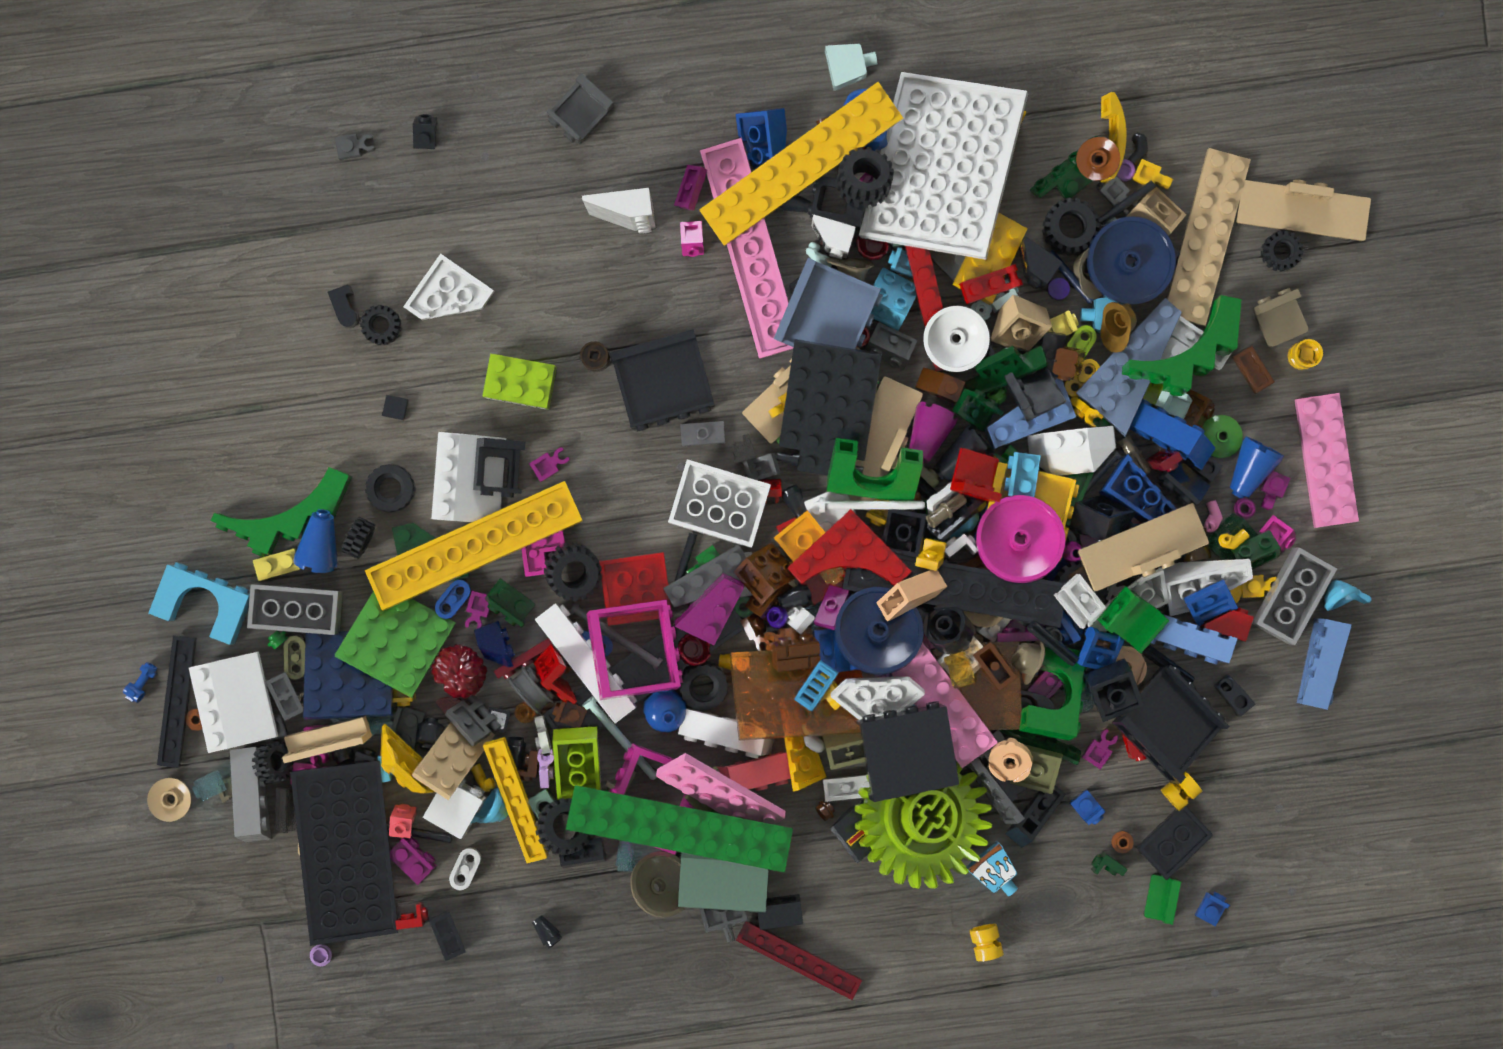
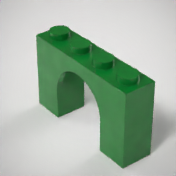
M835 439L827 476V492L879 500L914 501L923 467V450L901 447L897 466L891 473L882 477H870L862 474L855 467L858 441Z
M1045 647L1044 661L1039 670L1053 673L1062 681L1066 693L1065 701L1062 707L1057 710L1031 705L1023 708L1019 731L1068 741L1077 737L1081 729L1079 714L1083 709L1081 693H1083L1085 688L1083 675L1087 667L1081 666L1078 663L1074 666L1068 665L1052 650ZM1070 649L1079 657L1080 650Z

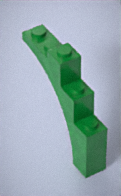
M1220 295L1212 304L1211 315L1203 334L1190 349L1163 360L1139 361L1130 359L1122 366V375H1127L1135 380L1147 379L1154 384L1163 383L1162 391L1170 392L1172 396L1184 395L1191 389L1193 374L1204 376L1214 369L1216 354L1226 356L1237 349L1242 299Z
M328 467L323 479L313 492L301 503L281 514L263 519L242 520L214 513L211 521L217 523L215 527L228 532L231 529L236 532L235 536L241 539L248 540L250 538L247 546L253 548L252 553L262 557L265 554L272 555L281 532L283 533V538L293 542L295 538H302L313 512H317L319 509L328 510L335 519L353 476Z

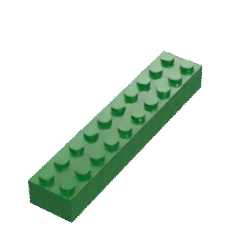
M576 785L574 786L566 830L784 873L793 828Z

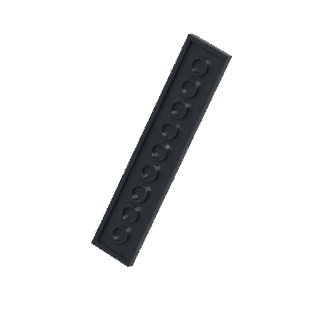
M895 554L912 571L906 579L930 570L915 566L916 557ZM943 562L938 572L947 587L936 597L923 603L933 606L950 603L962 611L1029 623L1036 621L1040 625L1060 628L1064 608L1054 594L1058 593L1066 583L1043 579L1028 583H1015L1001 579L990 570ZM846 568L843 589L858 592L871 587L890 589L894 587L883 577L867 569Z
M734 608L715 645L710 644V652L744 630L740 622L742 619ZM674 624L671 627L674 626L676 639L673 642L674 648H677L681 638L689 633L675 627ZM662 633L641 647L657 659L659 657L663 659L657 670H654L651 664L634 653L609 669L612 675L617 674L624 683L622 685L623 689L662 684L669 681ZM681 659L677 661L678 670L684 671V668L689 666ZM583 686L574 693L577 700L575 704L583 707L584 702L593 696L586 686ZM650 693L634 695V697L639 702ZM597 701L596 703L598 704V706L605 712V710ZM555 706L543 714L552 729L574 728L554 721L556 716L552 715ZM588 709L581 727H597L598 730L604 726L595 714Z

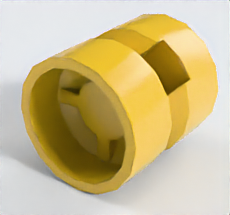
M1312 339L1300 341L1292 345L1288 351L1290 365L1298 370H1306L1318 365L1323 357L1321 345Z
M1186 771L1183 773L1186 778L1181 784L1169 782L1160 789L1178 811L1189 804V798L1195 799L1203 792Z
M985 924L969 930L972 943L976 944L973 948L976 961H989L1004 955L1001 942L997 941L1000 937L997 924Z

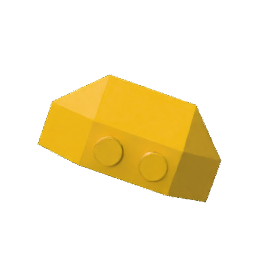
M384 724L381 734V766L388 774L392 773L403 788L407 787L412 792H435L412 777L413 772L423 758L390 727Z

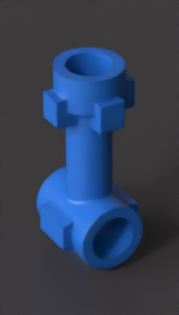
M149 662L140 667L142 673L136 683L127 684L123 690L126 698L131 702L139 703L145 696V692L142 690L149 677L154 678L157 673L155 672L158 668Z

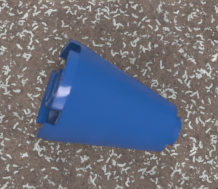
M1246 436L1242 442L1230 488L1233 489L1232 494L1241 499L1245 496L1250 497L1280 464L1284 455Z
M319 509L317 512L312 513L295 552L293 562L303 570H305L306 566L312 568L311 572L327 573L334 571V567L337 568L338 558L334 516L328 510Z

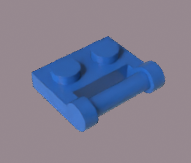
M1224 579L1184 597L1185 603L1198 626L1231 609H1238Z
M1088 627L1085 632L1086 640L1076 663L1084 667L1099 669L1116 662L1124 639L1116 633L1111 634L1099 631L1094 627ZM1097 640L1111 642L1110 648L1096 645Z

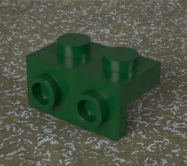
M964 389L952 410L980 431L985 430L994 413L1000 416L1004 413L998 408L999 404L989 398L985 399L986 394L977 389H974V391Z

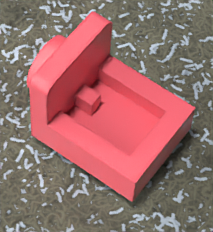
M408 804L394 806L390 816L389 836L411 837L412 824L416 817L417 807H411Z

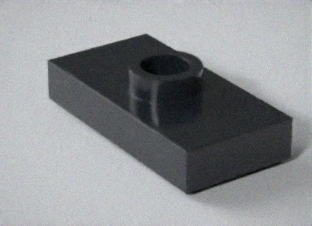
M1047 332L1043 336L1041 346L1044 348L1048 365L1036 372L1047 367L1053 377H1058L1052 371L1054 362H1057L1055 359L1057 349L1064 347L1066 334Z

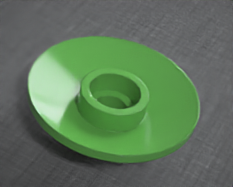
M1216 415L1206 420L1203 425L1204 435L1215 446L1211 456L1226 458L1236 453L1243 440L1242 429L1238 422L1226 415ZM1221 432L1226 434L1225 440L1219 438Z

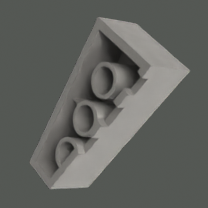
M257 747L230 750L234 836L244 842L271 839L266 784L264 781L259 780L260 775L256 776L254 773L257 770L252 768L255 765V762H252V758H255L253 754L257 751Z

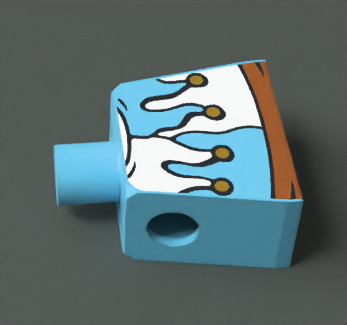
M998 841L979 855V861H972L966 866L968 871L993 893L1001 888L1007 896H1010L1018 889L1011 880L1017 875V872Z

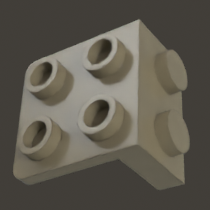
M1290 288L1278 292L1279 297L1271 300L1270 296L1259 300V305L1252 308L1269 347L1276 346L1308 331V326L1296 300L1301 297L1298 289L1293 291Z

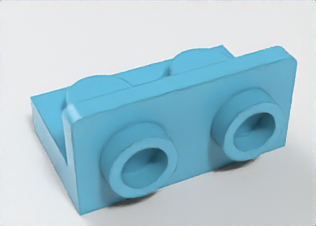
M1014 452V456H1009L1007 469H1012L1011 478L1006 477L1004 488L1005 491H1008V496L1025 495L1035 497L1041 455Z

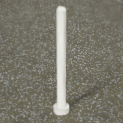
M825 497L819 498L820 513H825V509L922 510L925 508V502L825 501Z

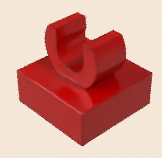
M781 479L759 480L771 484L767 497H774L775 503H778L779 497H782Z

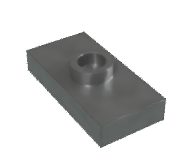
M724 421L680 424L682 446L725 443Z

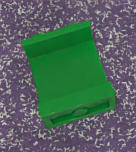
M1127 586L1122 589L1097 619L1106 630L1122 637L1140 654L1169 622L1168 618L1160 610Z

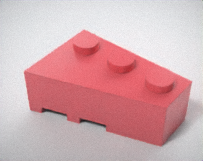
M787 752L765 755L744 762L739 761L729 766H717L719 772L747 789L755 788V791L767 789L768 784L775 783L776 786L787 784L788 779H791Z

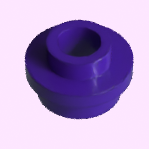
M780 606L771 608L767 614V620L774 628H781L788 619L787 610Z

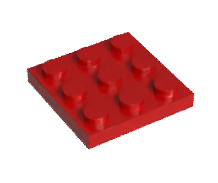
M664 552L599 561L602 568V586L606 608L667 600V605H670L672 611L671 601L663 589L669 585ZM658 611L609 617L607 622L608 626L654 620L659 619Z

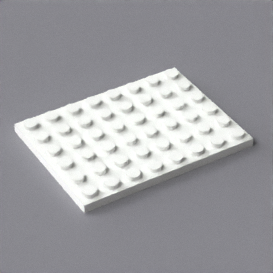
M901 72L893 104L904 119L887 130L888 144L880 152L881 155L885 154L888 157L887 161L891 160L894 175L889 195L887 198L885 197L881 204L878 202L875 207L868 205V208L865 209L859 236L865 239L987 260L1028 92Z

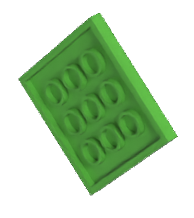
M373 591L335 653V657L413 698L456 622L439 617L435 611L413 599L382 611Z

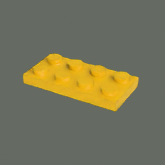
M998 212L987 260L966 256L952 285L961 289L959 285L961 282L1010 266L1027 228ZM996 295L981 299V301L991 305Z

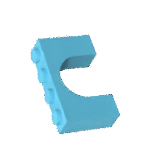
M175 562V565H167L148 614L167 621H174L184 596L194 588H205L213 593L219 606L218 616L209 637L229 645L235 644L249 609V590L237 585L236 588L227 586L228 581L216 578L214 581L207 578V573L196 570L195 573L188 571V566Z

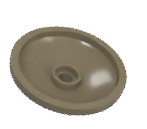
M653 852L644 856L635 865L630 880L631 892L638 906L646 913L655 917L665 918L674 916L684 910L685 907H678L680 858L668 852ZM654 884L659 886V891L655 890Z

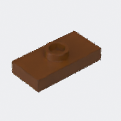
M1253 346L1232 357L1254 394L1275 382Z

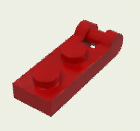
M1016 264L961 282L959 285L966 304L1022 286V280L1018 278L1016 273L1018 271ZM1008 275L1010 283L1006 284L1003 276Z

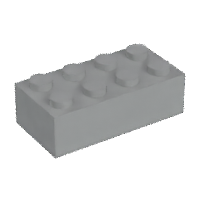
M1299 547L1292 548L1271 589L1258 609L1252 624L1289 645H1296L1337 568Z
M251 584L247 628L338 635L340 632L343 591Z

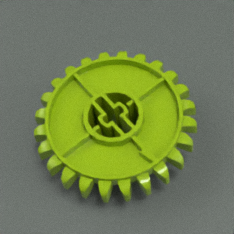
M957 761L959 785L873 802L869 799L867 790L870 787L859 789V795L865 799L864 804L855 805V812L862 814V820L855 823V829L864 830L865 836L860 839L859 844L861 847L870 846L872 848L867 859L873 863L881 861L879 872L882 875H888L894 870L893 879L897 884H903L907 875L908 882L912 888L920 889L921 877H923L927 887L937 888L936 875L944 883L952 884L954 879L950 869L958 874H968V869L961 860H980V857L970 849L971 846L988 845V841L977 835L976 832L977 830L992 828L990 822L978 819V814L991 810L992 806L976 803L975 800L986 793L987 789L985 787L970 788L969 785L978 776L974 772L961 775L960 772L963 768Z

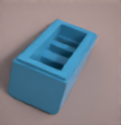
M820 660L794 698L795 701L810 711L815 710L835 680L838 672ZM819 671H822L823 673H825L826 675H828L830 678H829V679H826L825 677H823L822 675H820L818 672H819ZM814 678L822 682L824 687L815 682ZM809 686L816 689L819 692V694L809 689Z

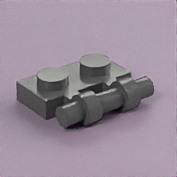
M471 695L468 698L470 706L462 700L447 710L445 715L473 747L490 736L491 731L488 727L497 732L502 726L497 721L498 718L485 708V703L481 699L478 700L476 696ZM475 713H479L483 717V720H481Z

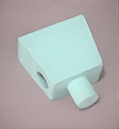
M860 44L825 46V55L834 91L865 79L867 76L866 67L877 65L875 52L863 54Z

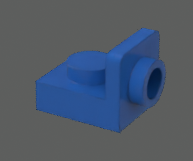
M1087 789L1070 802L1071 806L1088 825L1091 823L1095 825L1100 822L1104 817L1102 814L1106 812Z
M1206 892L1195 916L1216 927L1225 908L1228 909L1230 905L1225 902L1226 897L1214 892L1212 895Z

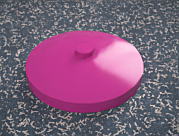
M1014 495L1005 497L1000 502H995L986 510L977 528L976 545L981 560L993 574L1006 581L1028 583L1045 577L1056 567L1064 552L1065 531L1059 516L1048 504L1031 496Z

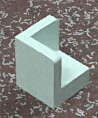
M1162 391L1156 402V407L1163 408L1169 412V415L1179 416L1184 419L1192 399L1186 393L1182 396H1172L1170 392Z

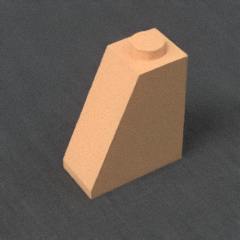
M929 570L898 582L876 603L886 620L890 621L936 597L947 585L938 570Z

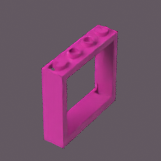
M667 600L588 611L586 615L600 700L673 690L681 687L680 683H683V674L681 670H678L677 661L680 660L678 648H674L673 640L676 639V632L674 626L671 627L670 618H672V611L670 605H667ZM658 611L670 682L610 691L599 619Z
M632 743L627 753L625 752L623 759L625 762L623 767L619 768L616 773L615 780L617 782L615 787L611 788L609 792L624 795L640 755L663 764L669 763L674 758ZM684 794L680 806L693 808L684 798L687 794ZM658 848L668 853L676 854V851Z

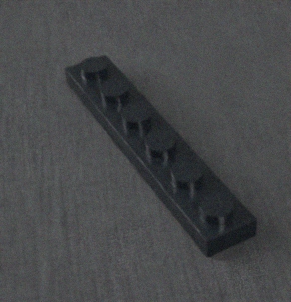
M173 635L157 759L158 766L181 767L186 715L191 688L189 668L193 667L197 640L194 637Z

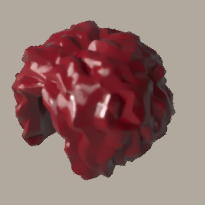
M455 644L454 647L448 646L443 648L431 666L434 681L444 684V691L453 698L475 696L480 691V688H482L488 670L483 664L484 660L479 658L477 652L473 651L470 647Z

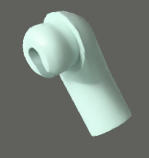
M811 242L809 247L806 248V254L811 259L831 268L832 264L825 261L826 258L830 257L819 253L820 245Z

